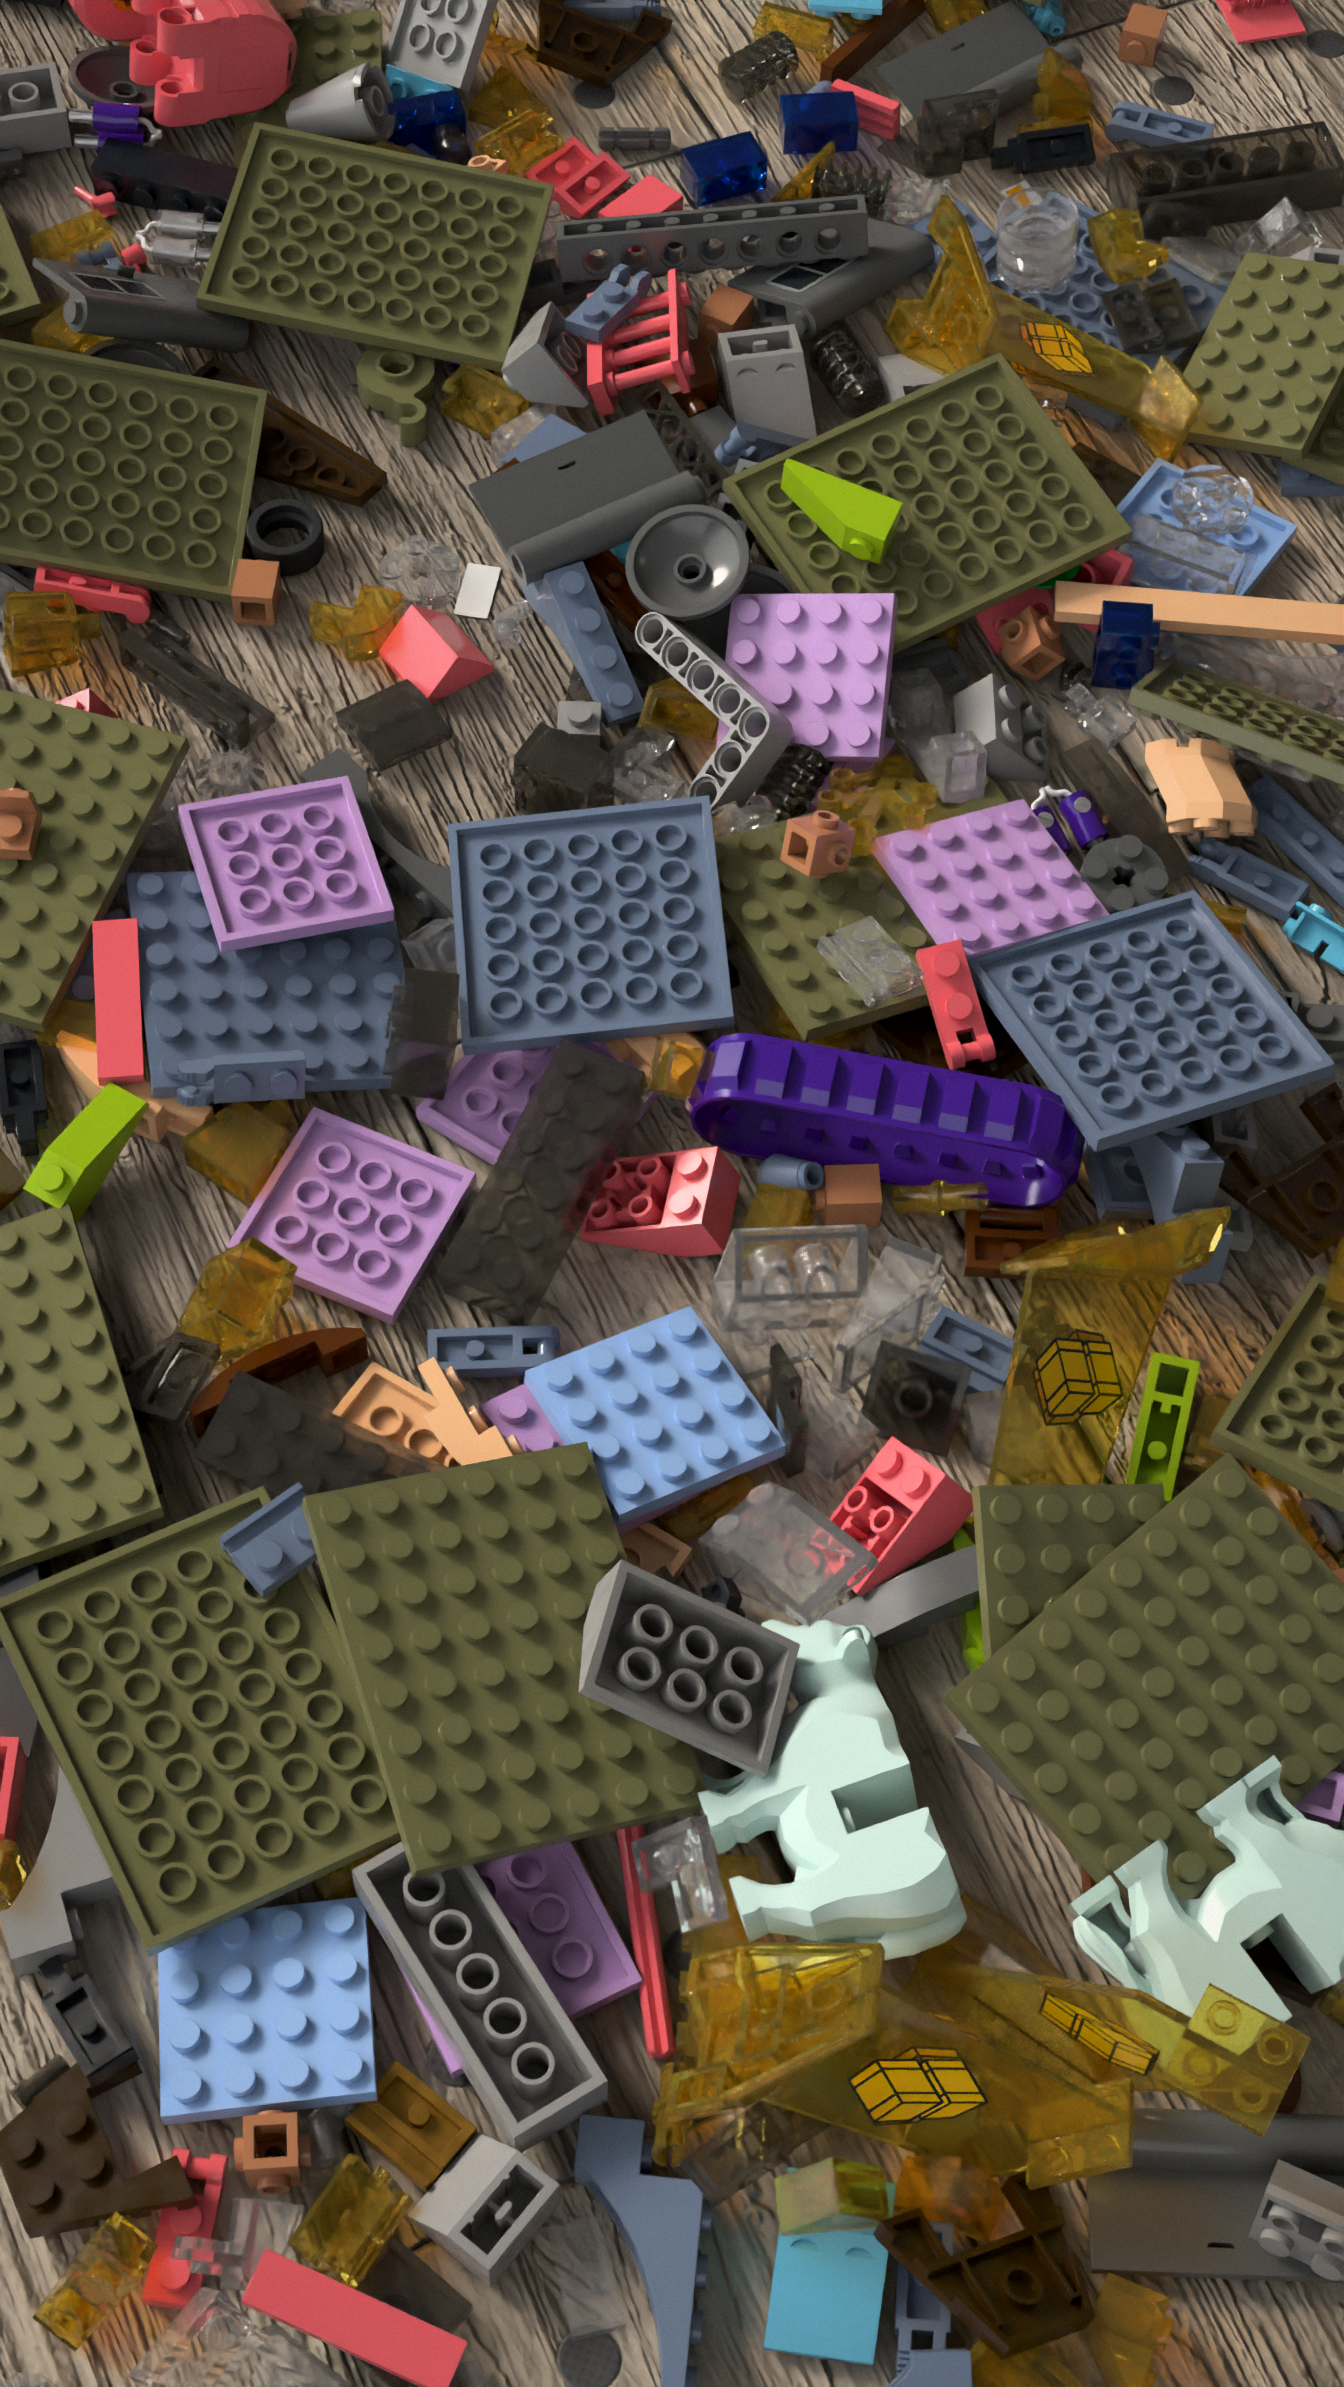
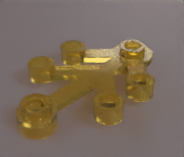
M888 755L883 758V762H876L874 769L855 774L847 768L832 770L829 773V789L821 790L817 794V811L822 810L839 814L842 810L865 805L859 817L848 820L847 825L856 830L851 855L866 856L875 851L877 831L874 826L885 806L900 820V825L908 830L922 829L926 825V809L937 805L938 788L931 783H919L915 779V765L904 756ZM877 783L874 787L852 792L854 788ZM902 789L912 798V804L904 801L894 790Z

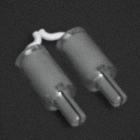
M159 209L156 221L147 224L144 230H137L135 239L141 241L144 251L149 252L150 265L164 268L197 269L199 262L209 261L212 249L200 248L199 242L203 243L206 235L217 236L221 223L207 221L205 213ZM153 227H156L157 236L152 235L149 246H147V240L144 236Z

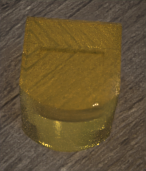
M657 1040L646 1090L679 1100H699L696 1082L709 1079L714 1061V1053L678 1041Z

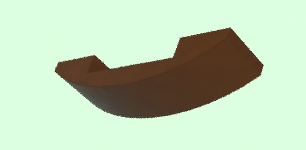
M349 1327L312 1330L279 1339L242 1357L215 1377L190 1406L189 1411L196 1437L200 1438L241 1419L238 1401L318 1364L325 1377L328 1378L369 1359L364 1331L362 1328Z

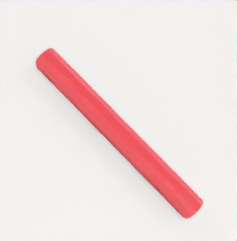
M644 1824L617 1830L634 1962L642 1978V1982L638 1985L647 2056L650 2059L657 2060L674 2056L675 2041Z

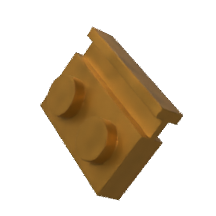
M396 2060L377 2082L378 2100L361 2102L357 2109L345 2118V2123L356 2135L422 2191L427 2193L440 2174L444 2173L475 2136L477 2127Z

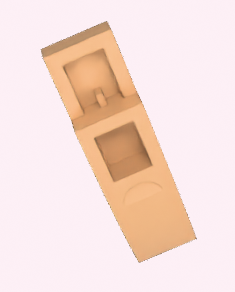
M60 1031L57 1041L62 1063L73 1081L92 1101L106 1086H99L97 1045L86 1036L79 1035L76 1037ZM150 1081L117 1084V1086L150 1104L136 1126L135 1133L160 1143L167 1130L207 1146L214 1137L216 1126L211 1106L186 1107V1105L178 1103L177 1097L152 1098Z
M435 1357L417 1366L439 1404L438 1407L423 1415L438 1440L461 1466L525 1453L514 1434L506 1438L496 1425L488 1428L475 1405L469 1408L466 1407L460 1396L461 1393L466 1391V1387L453 1366L444 1369Z

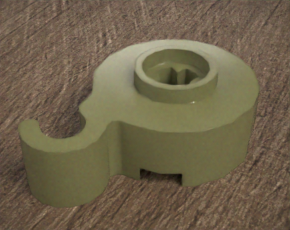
M373 345L361 355L357 363L359 399L368 411L372 407L375 410L384 412V418L393 420L399 425L400 443L402 446L419 445L425 441L428 435L425 404L431 398L433 400L435 398L434 361L431 357Z

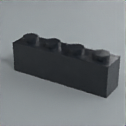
M111 137L107 138L91 165L96 196L112 192L115 200L181 217L205 219V221L219 223L222 222L239 168Z

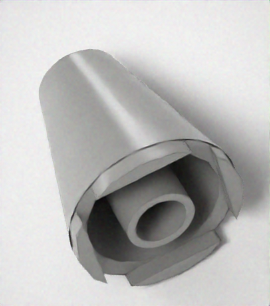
M370 62L362 63L293 99L289 104V109L286 111L288 128L340 140H387L393 134L395 115L388 116L387 104L394 103L388 81L378 66L370 67Z

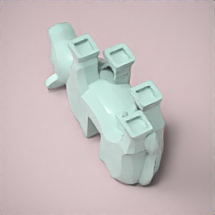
M773 1619L763 1622L761 1626L800 1644L789 1687L790 1693L799 1705L779 1726L768 1773L764 1778L744 1771L730 1779H714L701 1772L707 1791L698 1792L702 1808L700 1812L708 1834L712 1837L717 1853L721 1854L729 1851L736 1843H747L757 1835L773 1830L777 1836L785 1861L796 1874L794 1882L779 1885L760 1884L742 1876L729 1879L734 1901L749 1942L759 1939L768 1933L801 1937L800 1940L789 1945L764 1943L751 1948L772 2011L784 2005L790 1995H814L837 1982L854 1967L863 1963L912 1956L945 1943L960 1932L967 1920L955 1875L928 1806L918 1809L909 1760L901 1747L894 1717L876 1684L878 1644L868 1628L861 1624L846 1627L825 1619L801 1626Z
M1275 1755L1196 1811L1204 1823L1213 1827L1215 1838L1225 1844L1236 1858L1233 1864L1213 1878L1200 1898L1180 1901L1171 1890L1166 1871L1168 1847L1159 1838L1114 1871L1117 1878L1128 1889L1131 1917L1124 1910L1119 1887L1111 1875L1063 1908L1075 1919L1073 1921V1930L1080 1950L1101 1971L1121 1985L1129 2007L1141 2030L1164 2044L1160 2054L1161 2058L1170 2068L1184 2078L1197 2081L1203 2080L1214 2071L1224 2067L1292 2017L1290 2011L1245 1950L1247 1948L1254 1947L1268 1937L1303 1986L1311 1994L1330 1987L1344 1978V1831L1334 1829L1324 1823L1306 1819L1301 1812L1287 1801L1282 1795L1279 1784L1282 1765Z

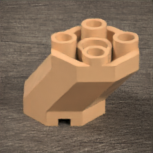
M1177 738L1161 739L1146 743L1145 761L1167 805L1166 823L1169 825V835L1192 836L1194 832L1204 833V838L1212 837L1213 839L1216 838L1217 841H1227L1230 835H1254V831L1257 829L1258 811L1235 767L1236 750L1226 748L1215 740L1203 738H1189V743L1177 744Z

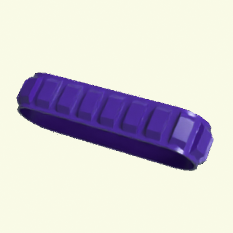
M736 1033L722 1036L712 1042L693 1061L685 1093L687 1098L684 1107L690 1115L693 1129L704 1141L715 1147L718 1146L720 1150L760 1160H766L773 1154H783L817 1162L821 1165L822 1169L824 1165L879 1164L880 1182L1009 1207L1033 1208L1046 1206L1060 1199L1063 1193L1078 1180L1085 1137L1067 1114L1061 1096L1050 1090L1019 1082L760 1034Z

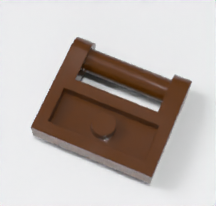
M965 1201L964 1276L1057 1281L1058 1207L1043 1206L1042 1210L980 1207V1202ZM980 1225L1041 1228V1231L980 1228Z

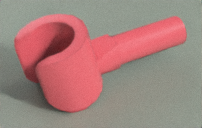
M79 185L74 188V193L91 205L98 220L118 214V211L113 206V202L116 200L112 192L96 196Z
M136 243L122 250V257L124 258L122 264L133 266L136 268L135 272L142 273L140 267L147 264V257L142 247Z

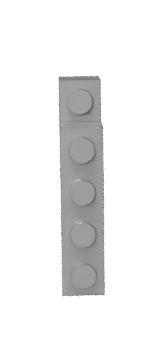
M61 1768L59 1769L57 1797L49 1830L37 1861L9 1909L0 1911L10 1958L18 1977L41 1971L38 1966L55 1955L58 1956L62 1964L79 1959L75 1941L84 1938V1933L77 1908L120 1895Z

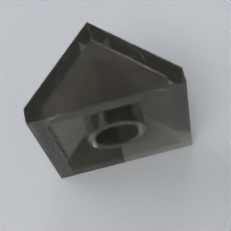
M881 1340L856 1430L887 1440L893 1436L906 1446L947 1458L967 1401L973 1367Z

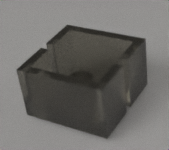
M540 722L513 756L514 781L517 782L514 786L515 811L523 815L614 806V786L612 784L614 782L615 757L600 747L586 744L570 736L564 730L554 729Z
M405 967L402 985H393L391 1012L387 1013L385 1039H389L383 1060V1075L390 1076L389 1094L444 1100L449 1071H451L457 1044L460 974Z

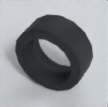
M276 499L264 503L254 510L247 521L246 535L248 552L251 559L279 562L281 576H295L309 571L319 563L324 554L323 521L317 510L305 502L295 499ZM280 528H295L309 535L302 543L291 547H276L262 540L268 533Z

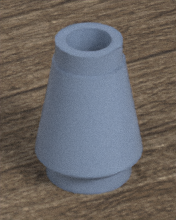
M783 1154L771 1155L760 1164L757 1172L759 1187L764 1193L774 1199H783L818 1189L824 1180L823 1169L817 1162Z

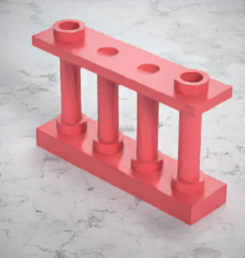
M676 269L668 270V291L642 298L639 301V305L624 320L669 308V314L616 328L601 343L587 339V387L600 417L615 413V396L620 394V390L676 375L682 393L690 392V375L695 374V367L689 351L687 306L692 305V296L687 282L680 283ZM670 330L669 337L614 351L619 349V344ZM670 353V360L615 375L616 372H619V367Z

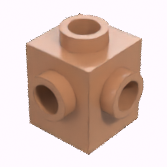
M1028 606L998 629L1003 646L1001 654L1004 660L1009 664L1010 668L1033 682H1036L1066 660L1059 639L1061 630L1056 621H1053V618L1049 615L1043 616Z
M820 810L815 811L811 816L788 819L780 860L808 877L825 878L830 873L847 871L856 830L840 821V817L837 814L829 811Z
M267 2110L259 2112L257 2115L243 2116V2138H234L235 2171H244L248 2188H258V2192L265 2195L283 2194L290 2191V2186L303 2185L302 2167L312 2166L311 2133H302L297 2112L288 2113L283 2110ZM272 2153H281L284 2155L281 2157H268Z

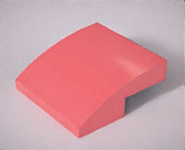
M573 136L526 172L523 178L554 184V196L551 206L569 216L581 219L630 180L631 175L605 151L596 156Z

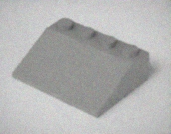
M621 1559L595 1587L583 1628L578 1693L764 1778L768 1773L800 1644Z

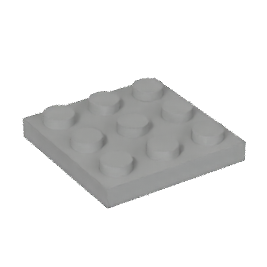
M401 0L384 52L383 66L386 67L389 64L469 92L498 0Z

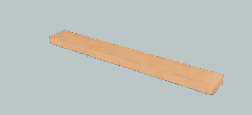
M1057 580L1055 582L1053 621L1344 645V604Z

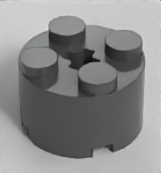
M1124 835L1120 838L1108 839L1097 844L1087 853L1079 871L1082 882L1087 883L1110 915L1163 899L1169 882V876L1160 857L1134 835Z

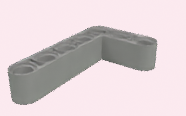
M649 612L643 615L636 625L635 637L639 646L730 728L688 790V797L709 795L712 818L720 821H729L739 814L788 746L793 733L792 724L784 714L685 625L657 612Z

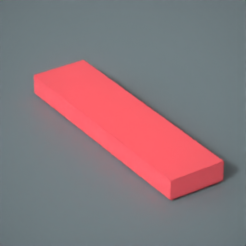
M137 918L92 921L99 1086L107 1085L109 1082L115 1085L144 1083L145 1063Z
M265 2248L241 2300V2304L419 2387H449L468 2341L267 2248Z

